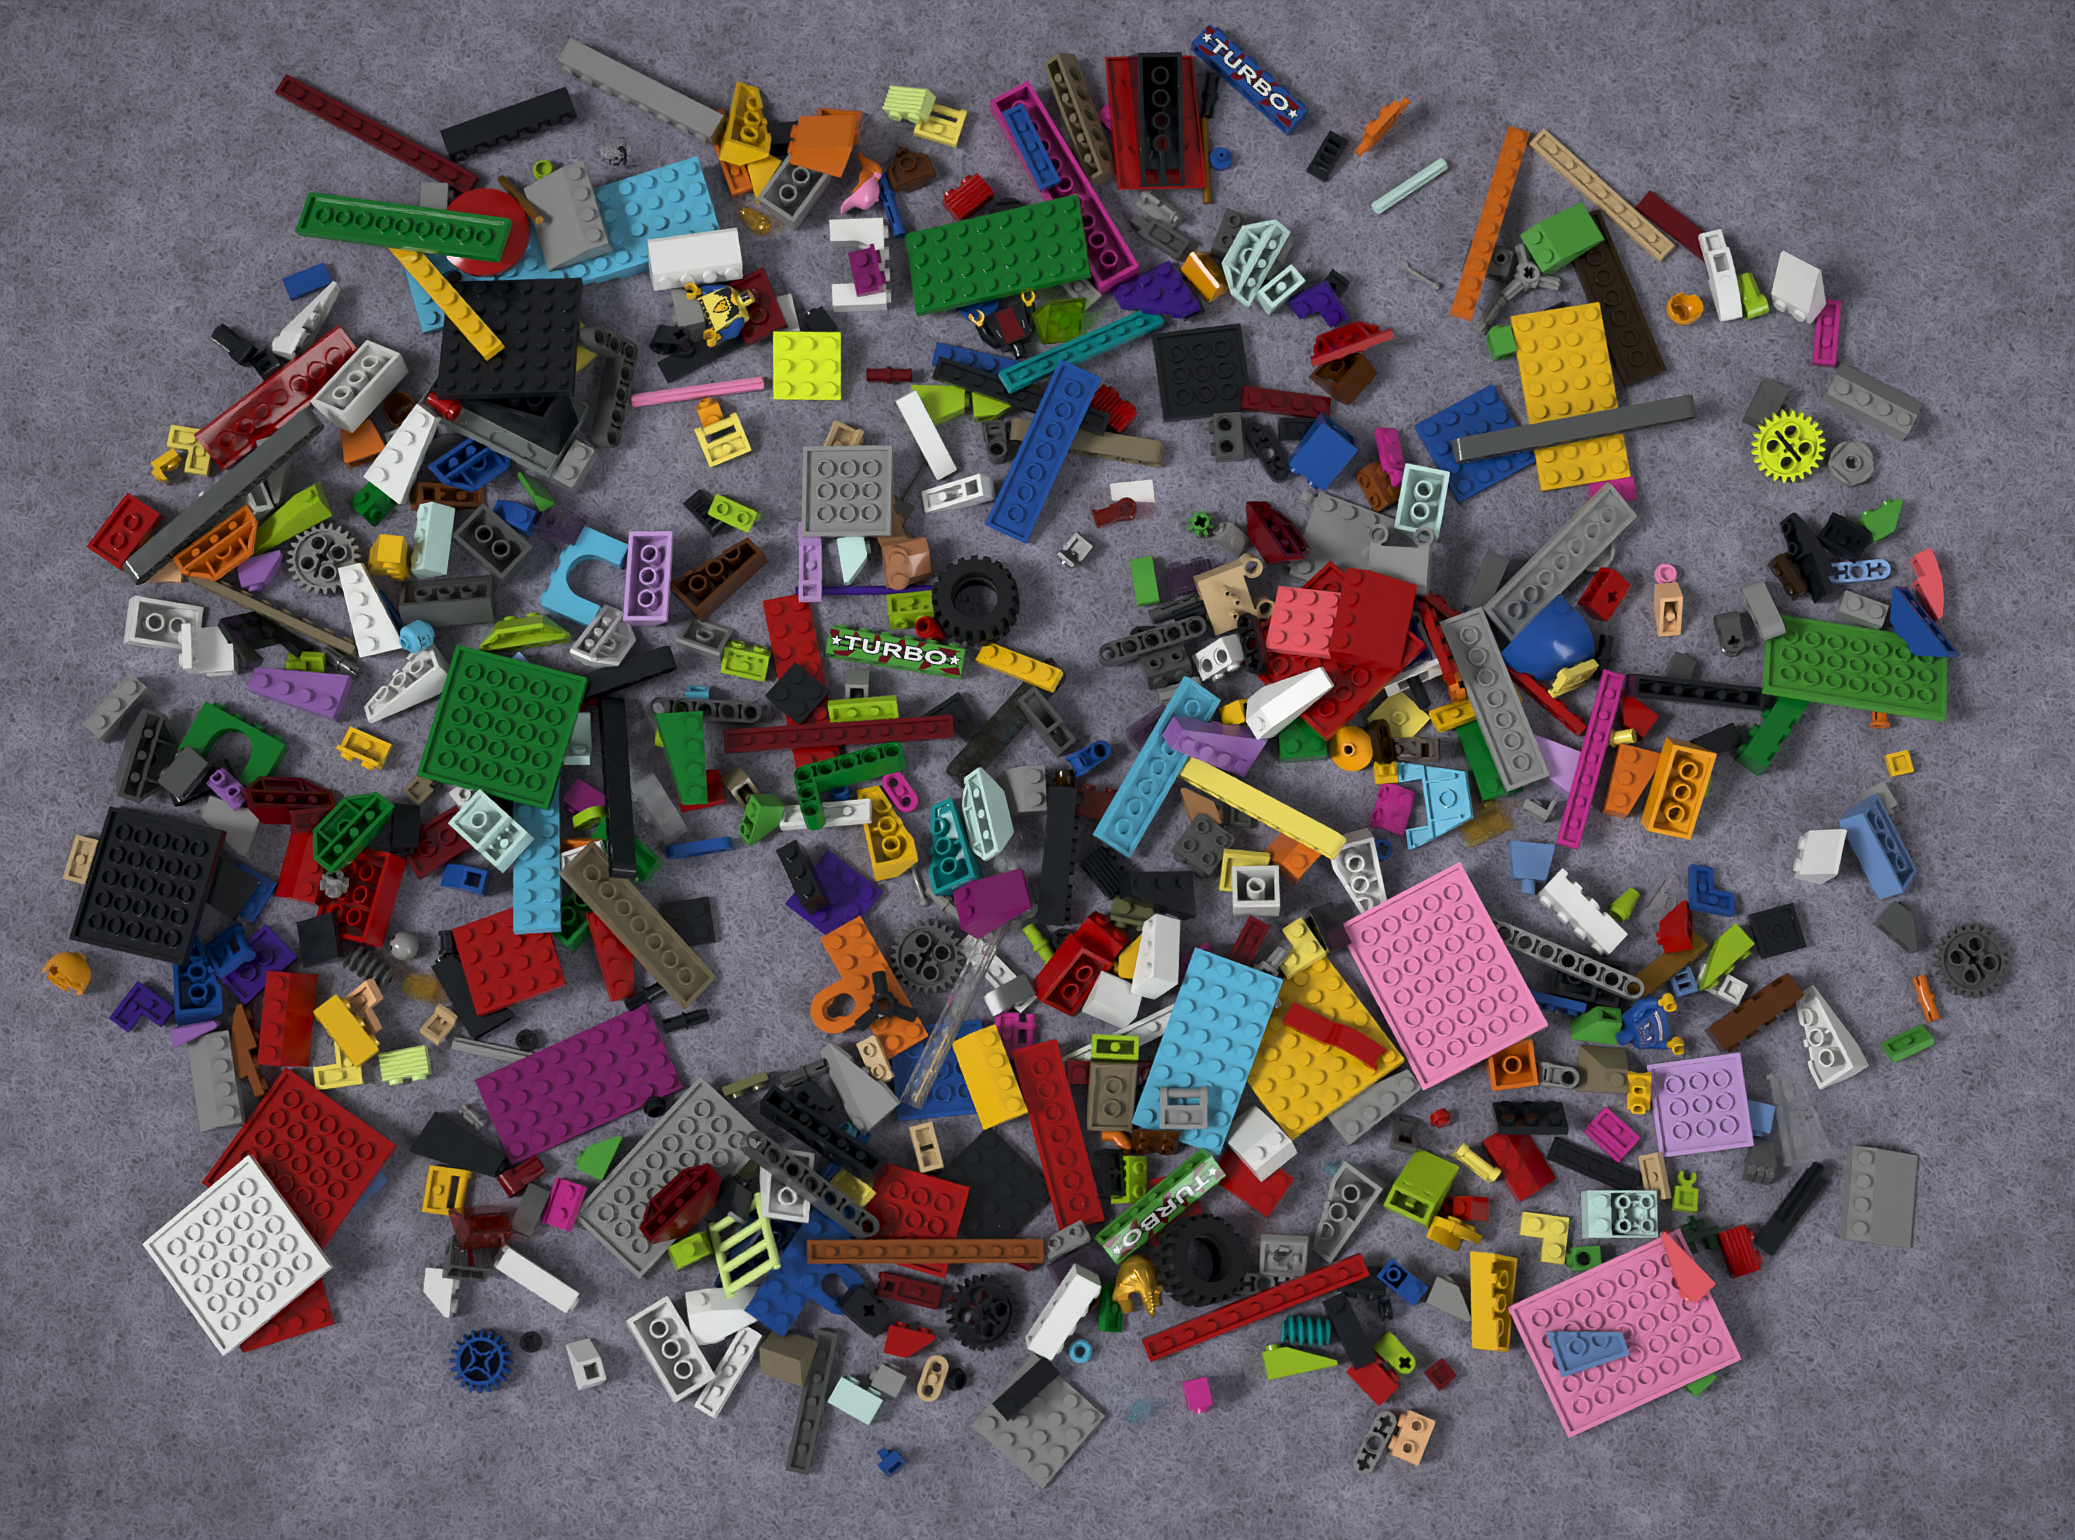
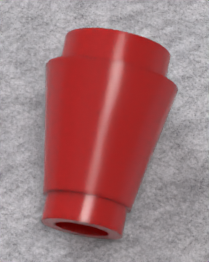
M434 391L429 394L426 401L446 420L454 421L462 410V405L459 404L458 400H438Z
M923 616L916 621L915 630L919 637L938 642L944 640V631L932 617Z

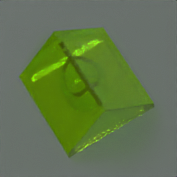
M1079 297L1047 301L1033 312L1032 317L1041 343L1044 345L1063 343L1080 337L1087 298Z

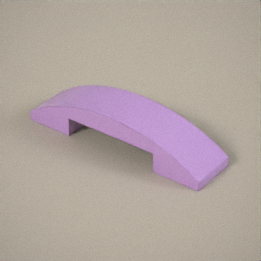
M798 521L799 602H822V537L803 538L801 536V521Z

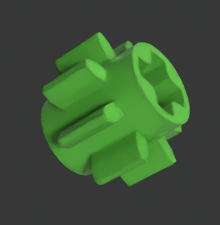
M1194 510L1193 519L1187 518L1186 521L1188 524H1192L1187 532L1193 531L1196 539L1202 534L1207 538V530L1214 529V526L1209 524L1213 520V516L1208 517L1205 514V510L1198 514ZM1198 520L1200 523L1205 522L1203 528L1200 525L1196 526Z

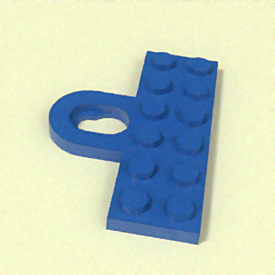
M825 1194V1201L832 1205V1198ZM813 1206L809 1212V1222L801 1224L779 1257L781 1267L779 1269H771L744 1311L781 1337L785 1336L809 1298L832 1314L845 1315L835 1306L841 1298L828 1296L823 1292L821 1287L823 1277L829 1273L837 1274L847 1289L852 1284L861 1287L862 1284L865 1285L864 1281L856 1271L845 1264H807V1239H849L852 1234ZM843 1209L844 1216L850 1219V1211Z

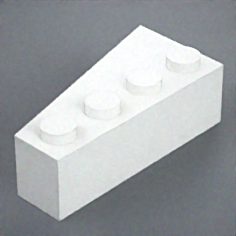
M416 404L363 477L398 504H406L410 490L417 478L416 475L424 461L426 451L431 444L441 417L425 404Z
M364 563L338 568L359 657L401 649L399 629L377 591Z

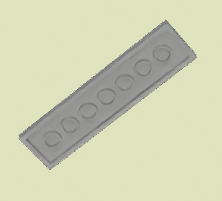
M1606 482L1482 607L1483 611L1507 640L1512 642L1637 515L1613 485Z
M1479 607L1439 622L1438 625L1442 628L1445 636L1444 640L1447 642L1451 657L1459 670L1462 685L1465 688L1505 792L1549 777L1550 774L1483 608Z

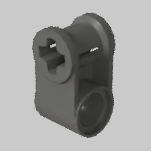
M1000 419V422L987 424L986 422H981L988 460L995 465L1004 463L1007 459V437L1004 419ZM999 448L1003 453L1001 455H994L991 451Z
M1738 611L1714 615L1715 631L1718 635L1722 653L1728 657L1737 656L1745 644ZM1732 641V643L1737 644V646L1733 648V645H1728V643Z

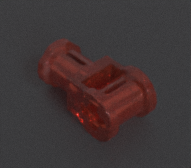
M1125 497L1116 503L1110 504L1109 507L1097 511L1092 509L1091 512L1096 528L1099 529L1101 525L1110 522L1116 523L1132 520L1136 516L1137 506L1132 498ZM1124 505H1127L1128 508H1131L1129 514H1126L1125 511H1122Z

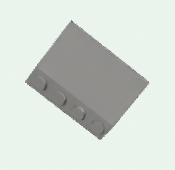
M584 161L562 167L524 188L527 201L543 217L541 224L534 222L549 272L613 251L592 179Z
M1855 1145L1847 1147L1840 1240L1910 1249L1917 1155Z

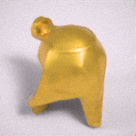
M1137 1254L1130 1255L1125 1261H1122L1112 1296L1113 1301H1117L1120 1305L1122 1314L1134 1312L1130 1295L1133 1292H1137L1140 1295L1149 1316L1153 1317L1156 1313V1306H1160V1292L1165 1290L1162 1288L1164 1286L1163 1282L1158 1281L1156 1276L1159 1274L1158 1268H1154L1152 1258Z

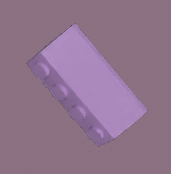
M673 531L629 532L623 621L632 627L656 626L668 622Z

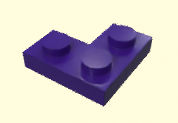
M1327 280L1290 297L1288 300V304L1299 320L1319 311L1331 328L1348 320L1350 317L1349 312Z
M137 981L109 1019L128 1033L142 1015H145L162 1028L174 1013L175 1008L141 982Z

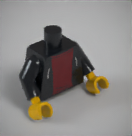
M1030 291V298H1024V293L1020 294L1025 302L1024 305L1023 302H1020L985 317L984 313L977 309L979 317L974 320L972 314H969L970 321L976 323L975 327L981 340L993 349H999L1001 353L1012 350L1016 360L1026 357L1028 353L1024 344L1031 342V336L1035 333L1037 324L1035 303L1033 302L1035 294L1033 291Z

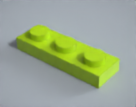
M897 695L828 700L830 723L899 718Z

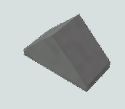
M1401 1114L1395 1115L1389 1149L1410 1154L1416 1152L1419 1118Z

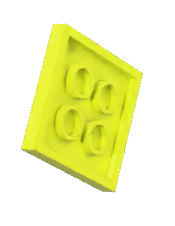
M773 331V399L841 400V332Z

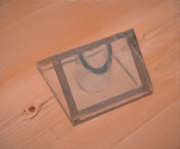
M1668 873L1663 877L1639 915L1659 928V921L1681 901L1687 900L1688 902V890L1674 874Z
M1251 1217L1247 1264L1259 1265L1261 1234L1298 1236V1221ZM1277 1249L1275 1252L1278 1255L1286 1256L1289 1255L1292 1251L1289 1250V1252H1279V1249Z

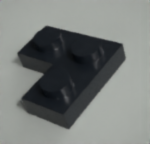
M959 692L920 716L953 715V726L965 743L984 731V728Z

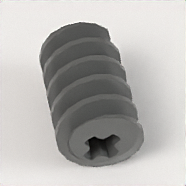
M364 944L359 948L356 947L351 950L344 959L343 966H349L351 972L357 970L356 975L359 978L364 976V981L373 978L380 991L383 992L392 981L395 967L392 966L387 970L388 962L384 961L379 964V955L372 959L373 951L370 950L364 953L366 947Z

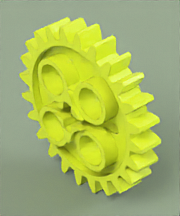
M1781 409V416H1777L1772 412V420L1764 417L1765 426L1762 424L1757 425L1761 431L1753 432L1757 440L1751 441V444L1756 446V448L1751 450V453L1758 455L1753 461L1760 463L1758 466L1760 471L1766 468L1764 473L1766 477L1773 473L1772 478L1774 481L1781 476L1783 483L1786 482L1787 477H1790L1792 482H1795L1796 475L1804 479L1803 472L1806 471L1811 475L1810 467H1819L1815 461L1816 459L1823 460L1819 452L1826 449L1820 444L1826 440L1824 437H1818L1823 433V430L1821 428L1815 429L1818 423L1817 421L1811 422L1812 417L1810 415L1803 419L1804 413L1802 411H1799L1796 416L1793 409L1790 410L1789 415H1786L1785 411ZM1790 425L1795 426L1793 434H1785L1786 427ZM1775 431H1779L1786 441L1791 444L1795 452L1801 457L1800 461H1797L1788 448H1785V445L1776 436ZM1777 440V446L1774 449H1767L1766 446L1769 441ZM1808 442L1809 448L1804 452L1799 451L1800 444ZM1784 457H1791L1789 465L1781 466L1780 462Z

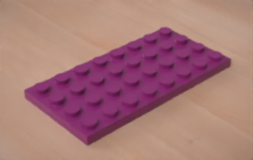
M646 1003L632 1011H627L475 1080L512 1166L643 1107V1104L650 1097L657 1096L663 1098L683 1089V1085Z

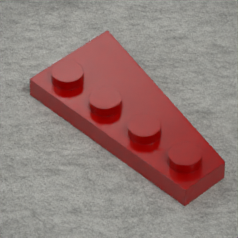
M1426 601L1418 603L1448 686L1456 684L1454 674L1458 672L1454 661L1448 660V656L1451 653L1447 642L1442 643L1441 639L1445 638L1441 626H1436L1435 621H1438L1435 609H1429Z
M593 911L586 913L609 1000L614 1002L634 995L633 954Z

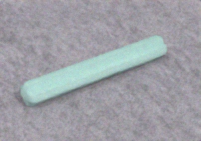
M1439 158L1371 204L1373 211L1376 214L1382 213L1447 170L1446 161L1443 158Z

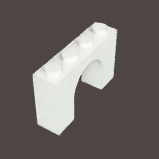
M883 218L829 220L831 248L858 247L867 249L870 248L869 244L874 243L875 250H880L882 263H878L879 270L884 271L886 281H890V268H885V260H889V246L885 247L884 239H889L888 225H884ZM854 283L832 284L833 311L887 310V303H891V289H886V284H883V292L857 297Z

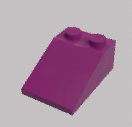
M1021 868L970 881L952 892L961 929L977 940L1033 907L1024 870Z

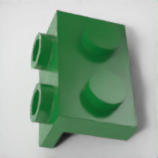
M369 481L348 504L364 517L370 525L375 527L397 502Z

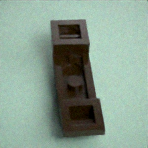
M1392 737L1395 752L1393 761H1441L1440 738ZM1350 746V754H1351L1352 751H1353V748Z

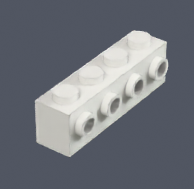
M1074 1263L1026 1335L1027 1349L1049 1360H1052L1056 1354L1061 1352L1064 1341L1068 1335L1071 1336L1074 1333L1076 1323L1080 1317L1086 1315L1090 1302L1093 1298L1096 1299L1101 1292L1099 1275Z

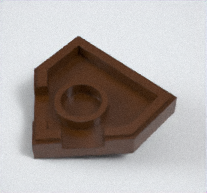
M901 146L898 147L896 156L887 169V175L895 193L905 189L906 193L927 186V180L937 177L928 155L914 153Z

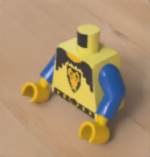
M687 283L684 290L694 291L693 293L686 294V298L689 300H693L697 295H700L698 301L710 328L704 331L703 339L711 338L707 340L709 347L715 346L717 340L721 342L737 337L745 322L749 320L746 306L755 301L753 294L749 290L740 294L737 290L727 285H702L697 288L694 283Z

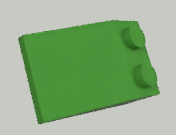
M1582 202L1539 222L1520 235L1545 275L1553 274L1605 240Z

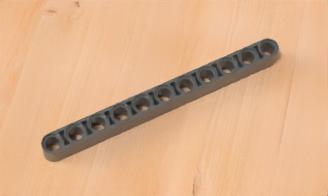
M1683 395L1461 437L1452 440L1451 444L1455 463L1462 464L1685 422L1697 418L1693 395Z
M307 407L299 411L128 558L122 567L134 583L141 585L152 578L175 555L188 547L324 429V424L313 410Z

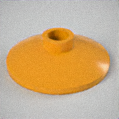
M1346 726L1332 736L1329 745L1330 755L1334 763L1341 769L1358 771L1365 768L1372 760L1371 739L1364 729L1357 726ZM1348 745L1353 748L1351 754L1346 751Z

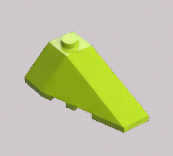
M320 481L295 494L257 529L252 557L260 555L332 516Z

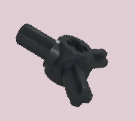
M885 971L872 973L875 994L872 995L873 1001L869 1004L870 1008L855 1020L854 1023L857 1028L864 1032L878 1019L882 1021L886 1017L892 1019L893 1016L913 1023L917 1018L918 1010L898 1003L899 999L894 998L893 993L888 990ZM883 1000H887L890 1008L888 1010L885 1008L886 1011H881L878 1005L880 1001L883 1003Z

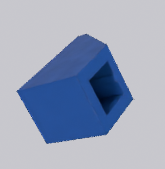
M446 864L440 886L486 897L491 874L488 871L465 865Z
M1392 1258L1389 1259L1376 1276L1394 1294L1411 1307L1418 1302L1428 1289L1425 1284Z

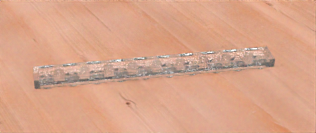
M1012 920L976 940L899 1101L921 1110Z

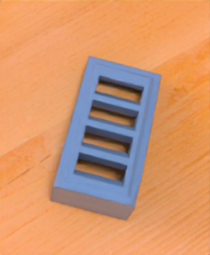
M1689 965L1668 981L1674 999L1699 991ZM1685 974L1686 978L1675 980V976ZM1688 982L1689 987L1679 989L1678 985Z

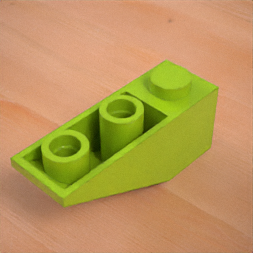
M1034 383L1029 385L1039 390V385H1034ZM972 393L974 423L997 421L1016 409V407Z
M1737 923L1728 928L1713 942L1698 986L1699 992L1705 988L1711 990L1719 983L1717 978L1722 973L1726 976L1735 968L1733 963L1737 959L1743 961L1752 953L1749 949L1755 943Z

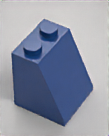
M1321 412L1288 458L1289 468L1296 475L1300 476L1302 474L1306 477L1308 484L1314 489L1320 488L1325 491L1358 451L1357 438Z

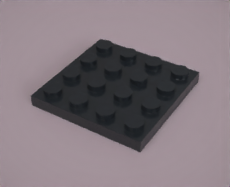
M1240 323L1151 335L1163 422L1212 417L1213 413L1252 412L1240 410L1242 387L1249 386Z
M993 1128L984 1130L938 1176V1178L971 1187L960 1225V1230L968 1238H1010L1050 1197L1046 1181Z

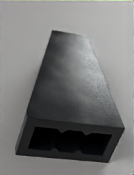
M447 954L435 960L436 964L431 967L473 1040L479 1039L515 1018V1015L507 1007L481 1017L477 1016L462 964L454 956H447Z
M436 1111L409 1150L416 1155L496 1178L497 1175L500 1176L508 1167L506 1163L508 1158Z

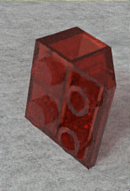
M494 1205L449 1208L448 1210L460 1250L504 1247L513 1233L507 1211Z

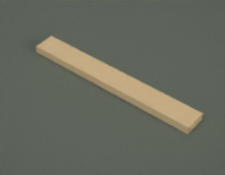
M1545 128L1529 143L1528 146L1659 263L1675 247L1666 236Z

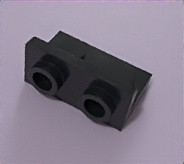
M1366 1266L1370 1276L1342 1286L1337 1291L1344 1292L1346 1297L1357 1298V1294H1365L1366 1299L1380 1301V1296H1386L1387 1293L1385 1291L1386 1285L1376 1277L1382 1270V1267Z

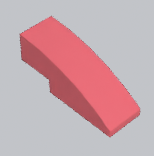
M1929 548L1910 559L1918 576V579L1912 585L1926 612L1934 622H1937L1943 616L1944 593L1939 566L1932 549Z

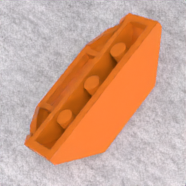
M246 504L175 555L173 560L180 572L185 576L217 581L253 555L258 521Z

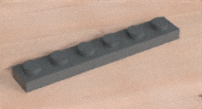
M815 1329L813 1340L819 1342L802 1389L786 1471L809 1475L839 1335L837 1333Z

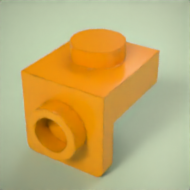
M704 398L699 401V404L695 405L703 428L724 420L716 398Z

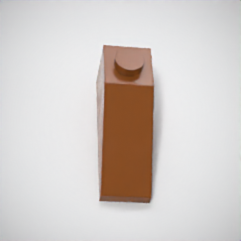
M418 482L411 488L409 493L410 511H418L420 504L429 502L455 508V510L477 509L484 503L483 487L473 493L442 483Z

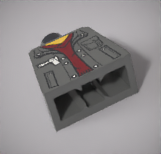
M460 1227L457 1229V1234L452 1235L446 1245L442 1278L486 1282L493 1271L486 1240L483 1237L472 1236L470 1227Z

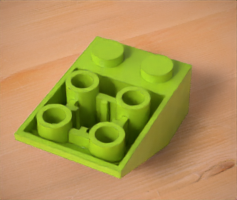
M1417 1148L1393 1184L1383 1206L1389 1212L1429 1230L1434 1215L1437 1216L1460 1166Z

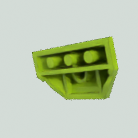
M534 612L527 614V617L517 618V616H508L504 618V621H498L479 646V650L498 654L573 641L570 633L544 614L540 615V613Z

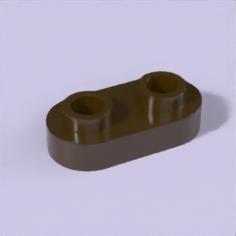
M1385 719L1373 720L1368 728L1373 758L1379 765L1391 764L1394 760L1395 752L1390 726Z

